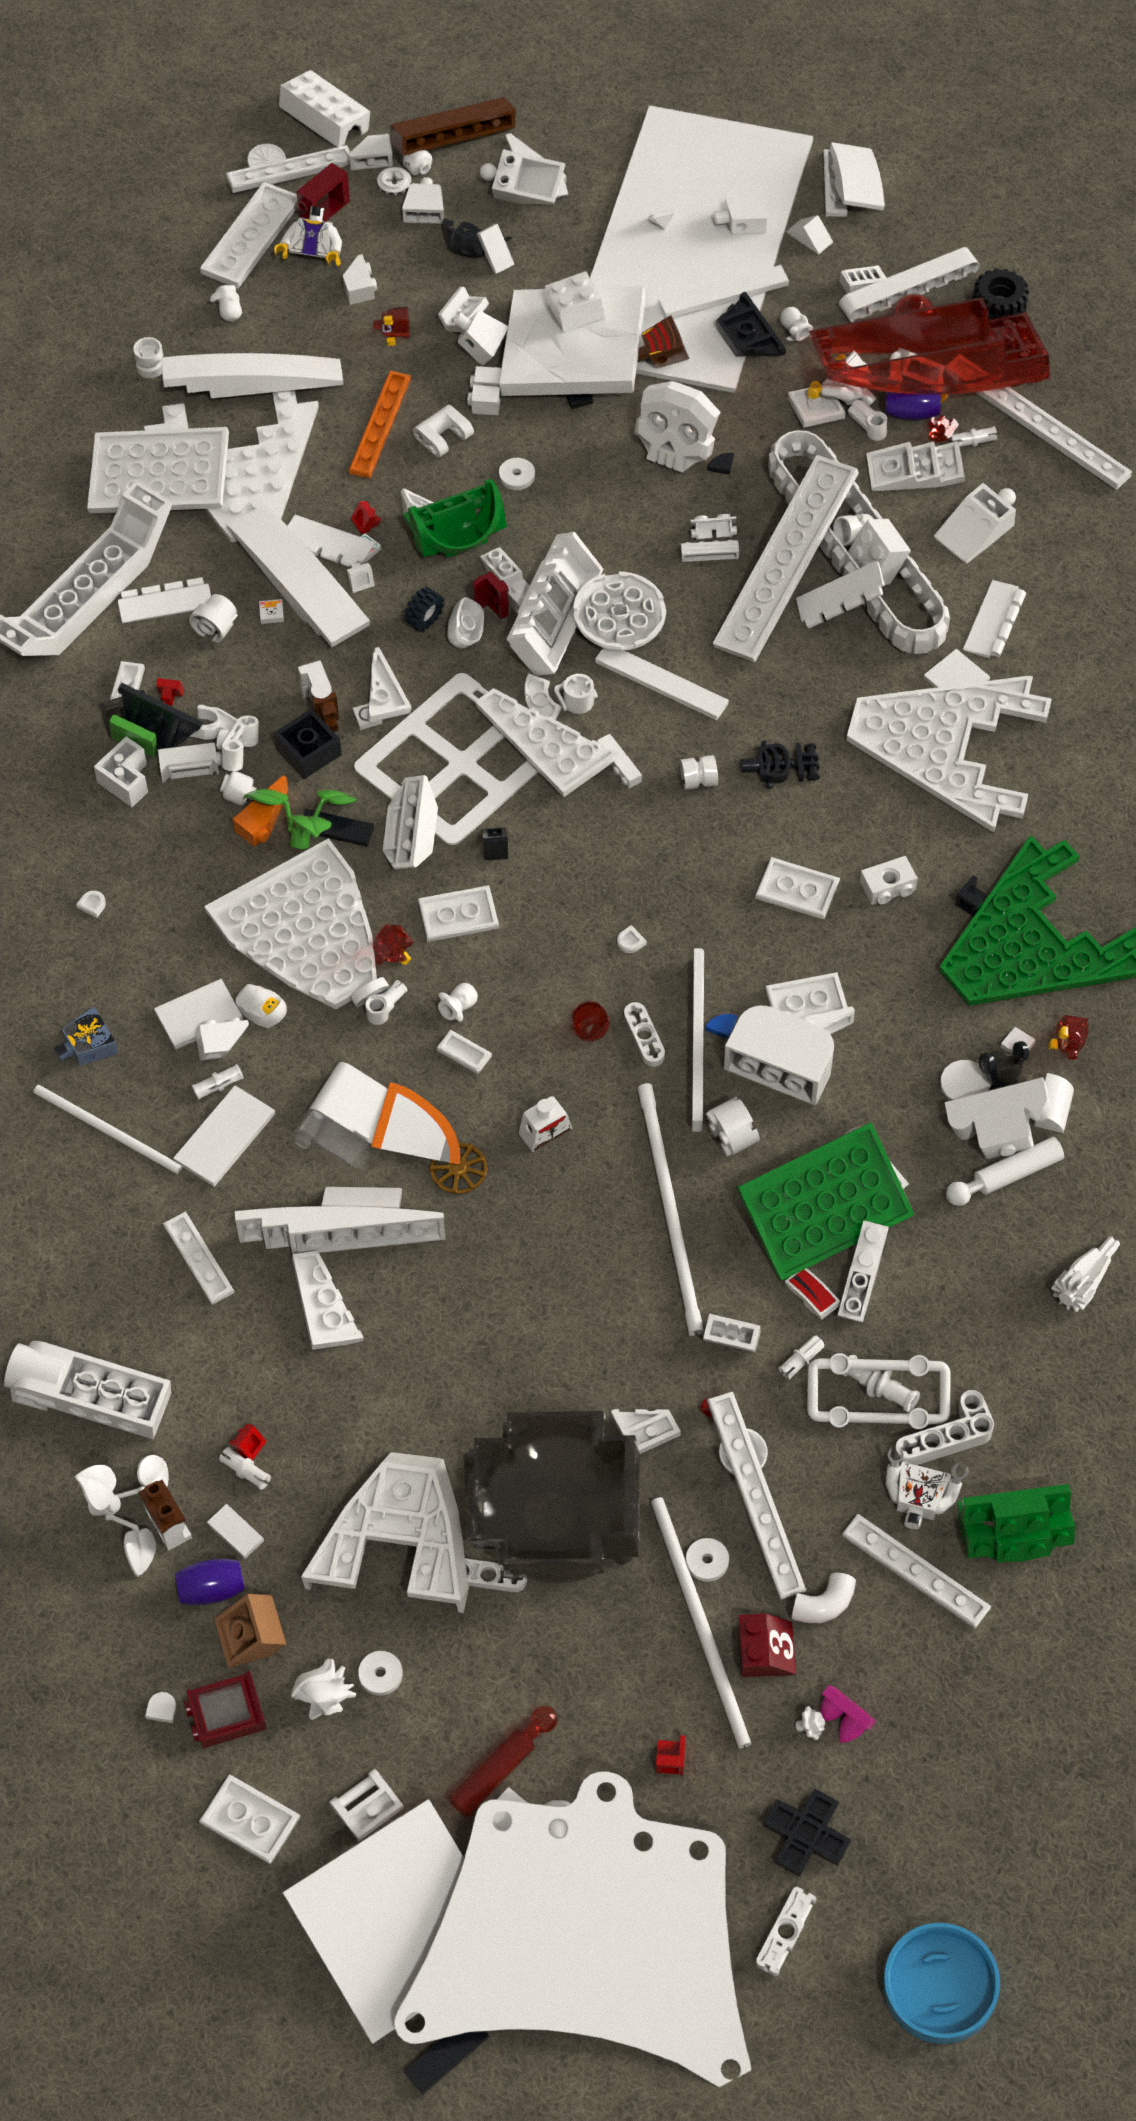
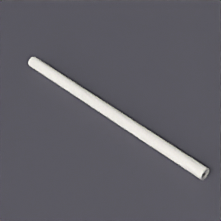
M662 1497L653 1499L651 1505L737 1746L739 1749L744 1748L743 1745L746 1747L750 1746L751 1741L664 1499Z

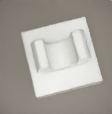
M358 562L350 565L351 569H347L353 593L375 586L372 568L369 563L361 565Z

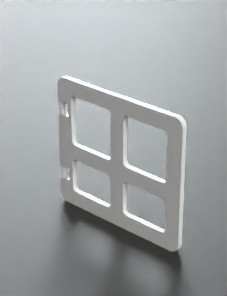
M465 673L456 674L354 764L356 773L392 800L401 786L380 771L376 765L408 737L414 736L449 763L429 781L434 798L462 775L468 777L485 790L488 796L455 825L448 824L437 815L435 835L449 845L460 843L539 772L527 760L506 780L499 781L476 763L505 737L494 725L466 750L460 751L425 724L458 694H464L475 703L479 699L473 695L475 691L478 690L483 695L488 692L481 684Z

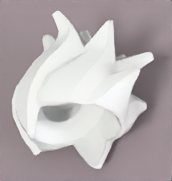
M327 1659L323 1666L318 1669L302 1673L295 1681L291 1697H294L295 1700L299 1699L311 1703L309 1718L311 1720L321 1715L329 1716L333 1713L341 1712L343 1708L339 1702L356 1696V1693L349 1691L354 1685L344 1684L343 1682L345 1678L342 1676L345 1667L341 1666L335 1672L333 1659Z

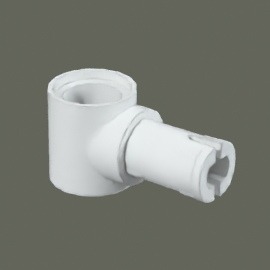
M396 980L383 994L370 996L365 1004L368 1021L374 1025L385 1023L389 1012L394 1008V1004L408 991L403 983L401 984L399 980ZM381 1009V1011L374 1012L373 1010Z

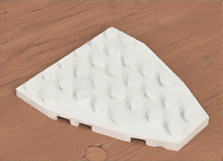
M329 838L204 906L205 912L231 947L288 986L334 1009H338L352 1001L351 996L356 991L377 979L372 933L362 904L354 871Z

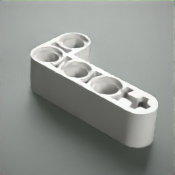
M968 1390L962 1394L958 1408L961 1419L900 1438L896 1443L894 1459L899 1458L900 1448L902 1450L906 1449V1451H903L904 1457L898 1465L901 1466L902 1462L919 1465L987 1443L992 1436L994 1421L981 1393L975 1390ZM966 1404H974L977 1408L969 1409L966 1407ZM981 1426L984 1427L987 1431L979 1432L975 1429V1427ZM958 1434L962 1439L955 1440L950 1435ZM934 1442L937 1444V1447L931 1448L925 1443Z

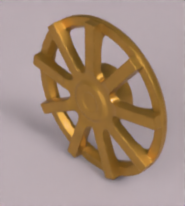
M459 1143L460 1148L467 1149L460 1158L459 1165L453 1163L435 1165L437 1160L432 1159L430 1165L431 1176L435 1184L442 1190L453 1194L468 1193L476 1189L484 1181L487 1174L486 1158L471 1143ZM471 1151L478 1156V1158L466 1161ZM482 1162L483 1171L470 1168L471 1165ZM448 1170V1173L438 1180L435 1171ZM468 1173L480 1176L476 1184L473 1185L467 1176ZM451 1176L454 1177L453 1189L442 1185ZM463 1178L469 1188L457 1190L459 1179Z

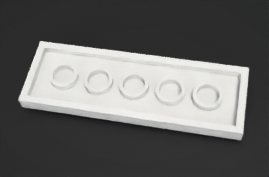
M263 182L200 267L201 274L222 283L233 285L239 289L298 208L297 194Z

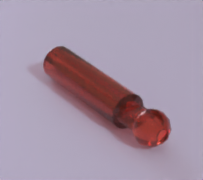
M547 1705L534 1709L531 1715V1723L524 1730L515 1729L448 1797L450 1804L461 1815L468 1818L535 1749L533 1741L541 1733H549L555 1729L558 1721L556 1711Z

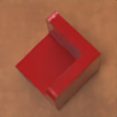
M680 1735V1742L658 1741L656 1773L684 1774L686 1735Z

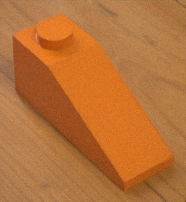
M283 775L268 789L287 794V778ZM254 800L232 819L234 831L254 847L260 842H266L273 830L282 804L269 805Z

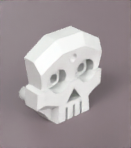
M675 381L649 385L643 391L641 415L636 420L634 434L639 436L648 452L646 459L653 462L657 461L658 464L674 468V470L683 473L693 464L706 460L712 455L715 441L712 432L721 412L702 391Z

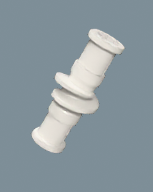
M855 1355L848 1357L849 1359H858ZM848 1370L842 1374L845 1377L849 1375L867 1387L866 1391L869 1397H881L883 1395L889 1401H894L904 1407V1411L908 1413L913 1410L920 1397V1392L917 1390L911 1391L900 1382L890 1379L892 1370H886L884 1374L880 1370Z

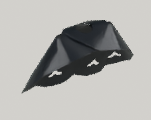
M443 219L447 243L451 251L470 258L485 255L477 235L478 232L484 229H479L469 222H462L455 230L449 227V225L454 226L453 221ZM507 236L504 238L505 243L514 237Z

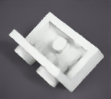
M459 287L438 313V316L446 330L462 333L463 330L453 324L458 314L462 313L470 319L477 311L483 312L489 303L486 297L469 296L465 287Z

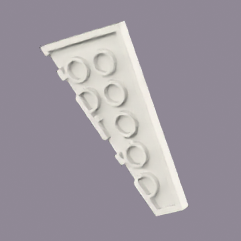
M494 688L475 701L476 707L563 797L619 758L618 752L612 749L610 751L602 747L601 743L595 740L590 741L580 736V733L550 717L545 718L538 714L537 710L531 707L528 709L518 704L517 700Z

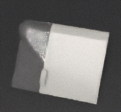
M339 1062L294 1131L295 1143L304 1149L308 1147L313 1148L315 1145H318L351 1167L360 1170L374 1148L371 1145L388 1089L353 1066Z

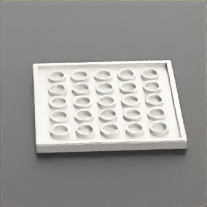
M429 1799L282 1892L372 2044L395 2029L397 2011L426 1960L444 1918L464 1862L463 1855ZM410 2013L406 2017L405 2022L414 2017L415 2015H417L418 2013Z

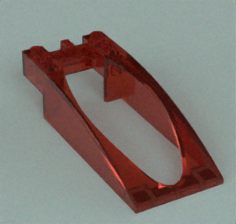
M982 297L809 331V336L827 378L832 381L866 389L905 394H959L1010 386L1018 387L1021 384L1038 383L1042 380L1050 379L1049 354L1027 313L988 320V308ZM899 348L912 353H922L855 367L848 365L845 359L837 360L830 356V354H851L853 351L857 354L898 352Z

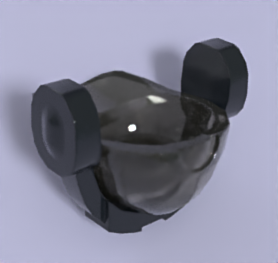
M1018 1041L1014 1043L1013 1055L993 1051L981 1054L979 1058H975V1061L979 1063L980 1070L985 1073L992 1087L999 1089L1018 1082L1024 1067V1061L1029 1058V1048L1025 1042Z

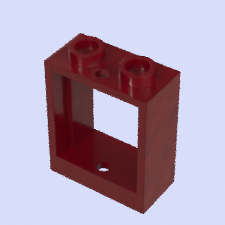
M331 162L297 190L299 218L310 219L311 206L324 208L322 221L326 222L350 202L348 173ZM328 193V196L316 205V202Z

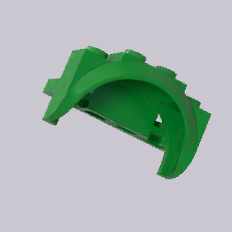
M492 478L485 480L484 485L419 508L412 506L408 508V512L402 514L404 522L413 532L415 547L423 557L433 556L437 552H442L446 557L456 556L459 553L488 543L487 539L492 533L507 527L502 497ZM481 508L479 513L476 515L475 509Z
M1069 1484L962 1498V1501H957L958 1520L968 1559L987 1556L995 1559L997 1563L1022 1562L1050 1556L1051 1550L1055 1547L1074 1545L1075 1524L1070 1512L1071 1490ZM991 1521L992 1527H989L983 1524L982 1522Z

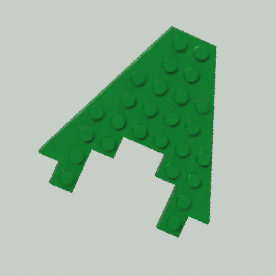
M1031 835L941 963L939 972L968 1006L1136 978V927L1103 947L1098 944L1087 930L1067 942L1040 911L1056 900V895L1045 884V881L1079 862L1080 856L1066 840L1045 851Z

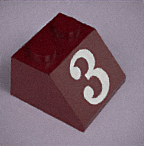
M769 1614L739 1615L738 1636L741 1677L796 1675L792 1622Z

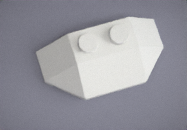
M425 775L404 778L401 783L402 786L388 805L382 851L396 870L416 868L433 853L438 806L428 778Z

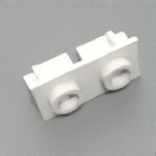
M721 514L717 518L697 516L694 520L690 521V527H695V529H691V538H696V540L712 539V531L716 530V539L732 538L733 535H737V527L732 526L736 522V516L731 517L730 514Z

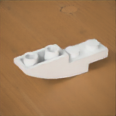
M499 547L480 556V559L487 572L492 571L499 580H503L509 588L508 601L517 614L530 585L523 579L522 571ZM543 605L540 610L534 611L532 616L545 611V606Z
M863 1221L838 1311L839 1317L863 1323L889 1227Z

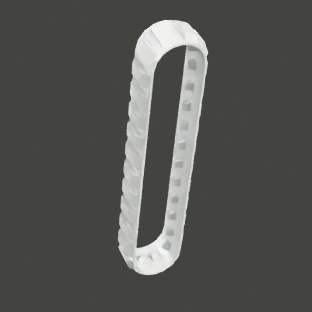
M796 430L786 433L772 445L771 453H769L768 469L770 478L774 479V485L778 491L786 496L785 500L788 504L793 499L799 485L784 466L782 460L795 455L806 456L814 460L816 455L838 462L836 455L827 447L824 441L816 434L808 431ZM854 481L845 497V501L854 513H867L874 519H883L877 510L871 506V502L865 494H862L859 486ZM829 527L820 543V548L824 554L832 559V565L838 573L847 575L859 569V566ZM908 555L898 572L929 612L936 625L923 630L904 626L895 617L881 596L871 601H867L865 596H863L865 603L862 605L867 607L868 614L874 622L879 623V629L886 638L892 641V645L903 652L913 654L928 653L932 649H937L946 640V633L948 632L950 622L948 607L944 606L942 597L932 588L930 581L921 573L918 565Z

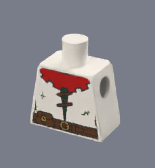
M551 1096L540 1100L537 1105L523 1113L519 1135L533 1152L572 1129V1126L564 1109L555 1097Z

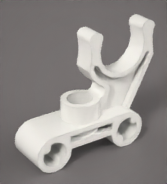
M199 705L197 707L198 719H207L214 723L203 725L200 730L194 732L189 737L203 740L217 738V749L222 750V767L227 771L241 770L243 768L244 747L255 746L258 743V719L249 715L237 719L220 708Z

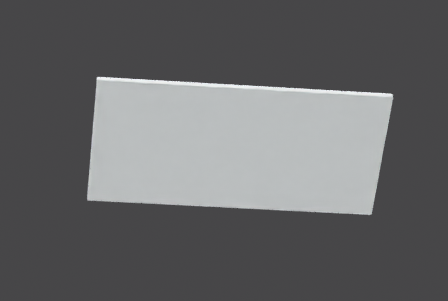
M649 105L590 277L595 288L643 286L645 305L641 329L642 334L645 330L665 319L658 304L659 298L774 267L811 149L813 136ZM758 188L767 216L766 233L732 234L728 223L716 225L714 212L725 210L726 197ZM671 209L674 210V215L665 230L649 220L652 214ZM766 292L749 296L759 311L761 310ZM738 300L673 317L689 359L661 368H655L650 358L639 363L637 361L636 374L735 393L746 356H737L716 327V320L723 313L727 312V308L732 303L735 304ZM642 336L640 337L639 348L645 345Z

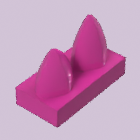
M828 1685L822 1693L825 1697L821 1703L820 1713L825 1721L834 1720L844 1712L846 1713L839 1729L840 1743L854 1740L866 1729H870L877 1721L836 1687Z

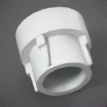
M214 594L211 597L208 596L203 603L198 605L189 617V622L194 631L201 636L206 634L213 635L215 631H218L212 641L219 643L234 625L233 621L238 615L236 614L235 606L230 600L222 595Z

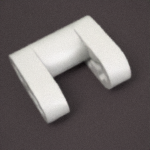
M447 405L414 427L413 434L418 441L439 458L449 450L447 443L440 436L442 432L450 428L464 441L474 434V429L462 414L453 406Z

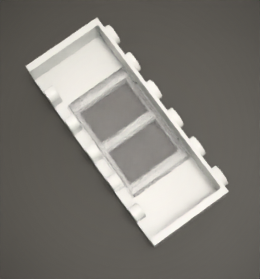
M575 532L556 535L545 560L541 562L517 612L518 616L507 637L510 647L529 670L537 676L555 674L577 627L573 613L576 595L585 583L601 575L603 571L602 566ZM589 597L587 598V600H586V602H585V604H584V606H583L582 612L584 611V609H585V607H586V605H587V603H588V601H589Z

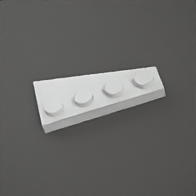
M311 1251L292 1254V1263L311 1349L362 1342L364 1337L355 1326L354 1318L350 1311L346 1309L339 1290H336L332 1277L319 1252Z

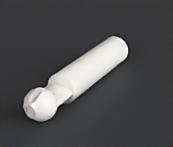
M1051 1137L1034 1145L1032 1148L1020 1151L975 1172L974 1180L967 1184L953 1182L947 1188L946 1198L952 1205L963 1206L969 1202L973 1193L980 1191L987 1195L1064 1159L1061 1144L1055 1137Z

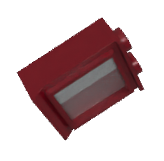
M250 1671L190 1691L189 1689L186 1690L188 1700L184 1701L188 1717H194L196 1725L190 1727L194 1741H200L202 1749L267 1729Z

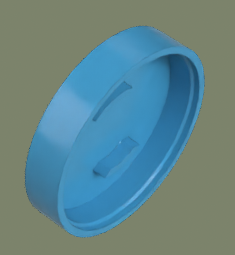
M948 1923L926 1924L906 1933L891 1950L883 1975L885 2001L896 2022L911 2035L936 2044L956 2043L976 2034L990 2019L1000 1991L998 1966L986 1944L969 1930Z

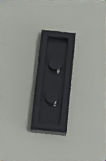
M305 809L303 815L308 817L314 816L315 811ZM323 812L319 813L318 817L326 819L332 824L329 829L321 832L318 836L368 847L374 830L373 823Z
M474 2031L441 2038L404 2071V2074L420 2093L424 2095L485 2042L489 2035L486 2031Z

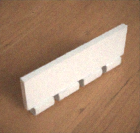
M294 515L288 524L292 532L315 556L320 554L321 558L338 563L341 559L340 564L350 568V565L358 562L364 564L375 545L373 541L298 515Z
M872 562L797 597L796 602L801 622H805L808 628H812L824 622L822 614H824L826 620H829L844 613L842 605L849 611L865 603L863 596H865L867 601L882 596L883 591L881 587L885 586L879 562Z
M203 577L187 580L188 587L183 588L182 581L164 584L165 591L163 592L160 590V585L141 588V596H138L137 589L122 591V599H118L122 624L195 611L200 603H203L208 596L211 597L209 584H204Z
M992 580L963 650L989 659L991 655L1000 657L1026 592L1019 589L1018 586Z

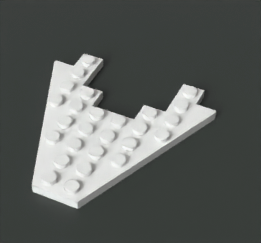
M295 390L272 392L278 424L256 427L258 445L227 449L222 508L205 510L230 542L238 540L228 529L227 525L263 504H266L280 519L282 518L319 408L318 401L297 404ZM184 403L162 406L165 423L144 426L145 431L188 429Z
M1033 676L859 697L856 701L846 741L988 830L995 832L999 814L1023 819L1028 794L982 784L986 765L964 760L971 729L973 727L995 732L1000 713L1046 723L1052 699L1029 694Z

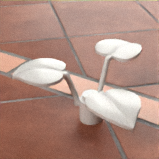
M156 1455L144 1457L138 1465L137 1477L142 1486L119 1494L112 1492L116 1485V1478L111 1468L106 1465L91 1466L75 1475V1479L80 1484L88 1502L89 1512L93 1516L105 1515L106 1520H113L132 1529V1531H128L125 1534L124 1550L129 1565L136 1577H139L146 1571L154 1558L156 1551L155 1538L149 1529L143 1528L139 1530L136 1524L116 1517L114 1514L120 1509V1498L138 1494L145 1486L161 1479L168 1486L169 1474L167 1464L163 1458Z

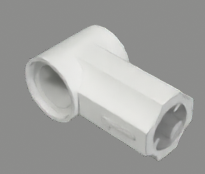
M858 399L853 402L848 409V415L867 431V436L875 441L884 439L887 435V416L882 412H875L863 400L860 401Z

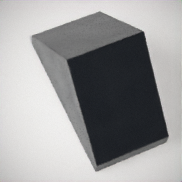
M506 827L482 829L484 860L508 859Z

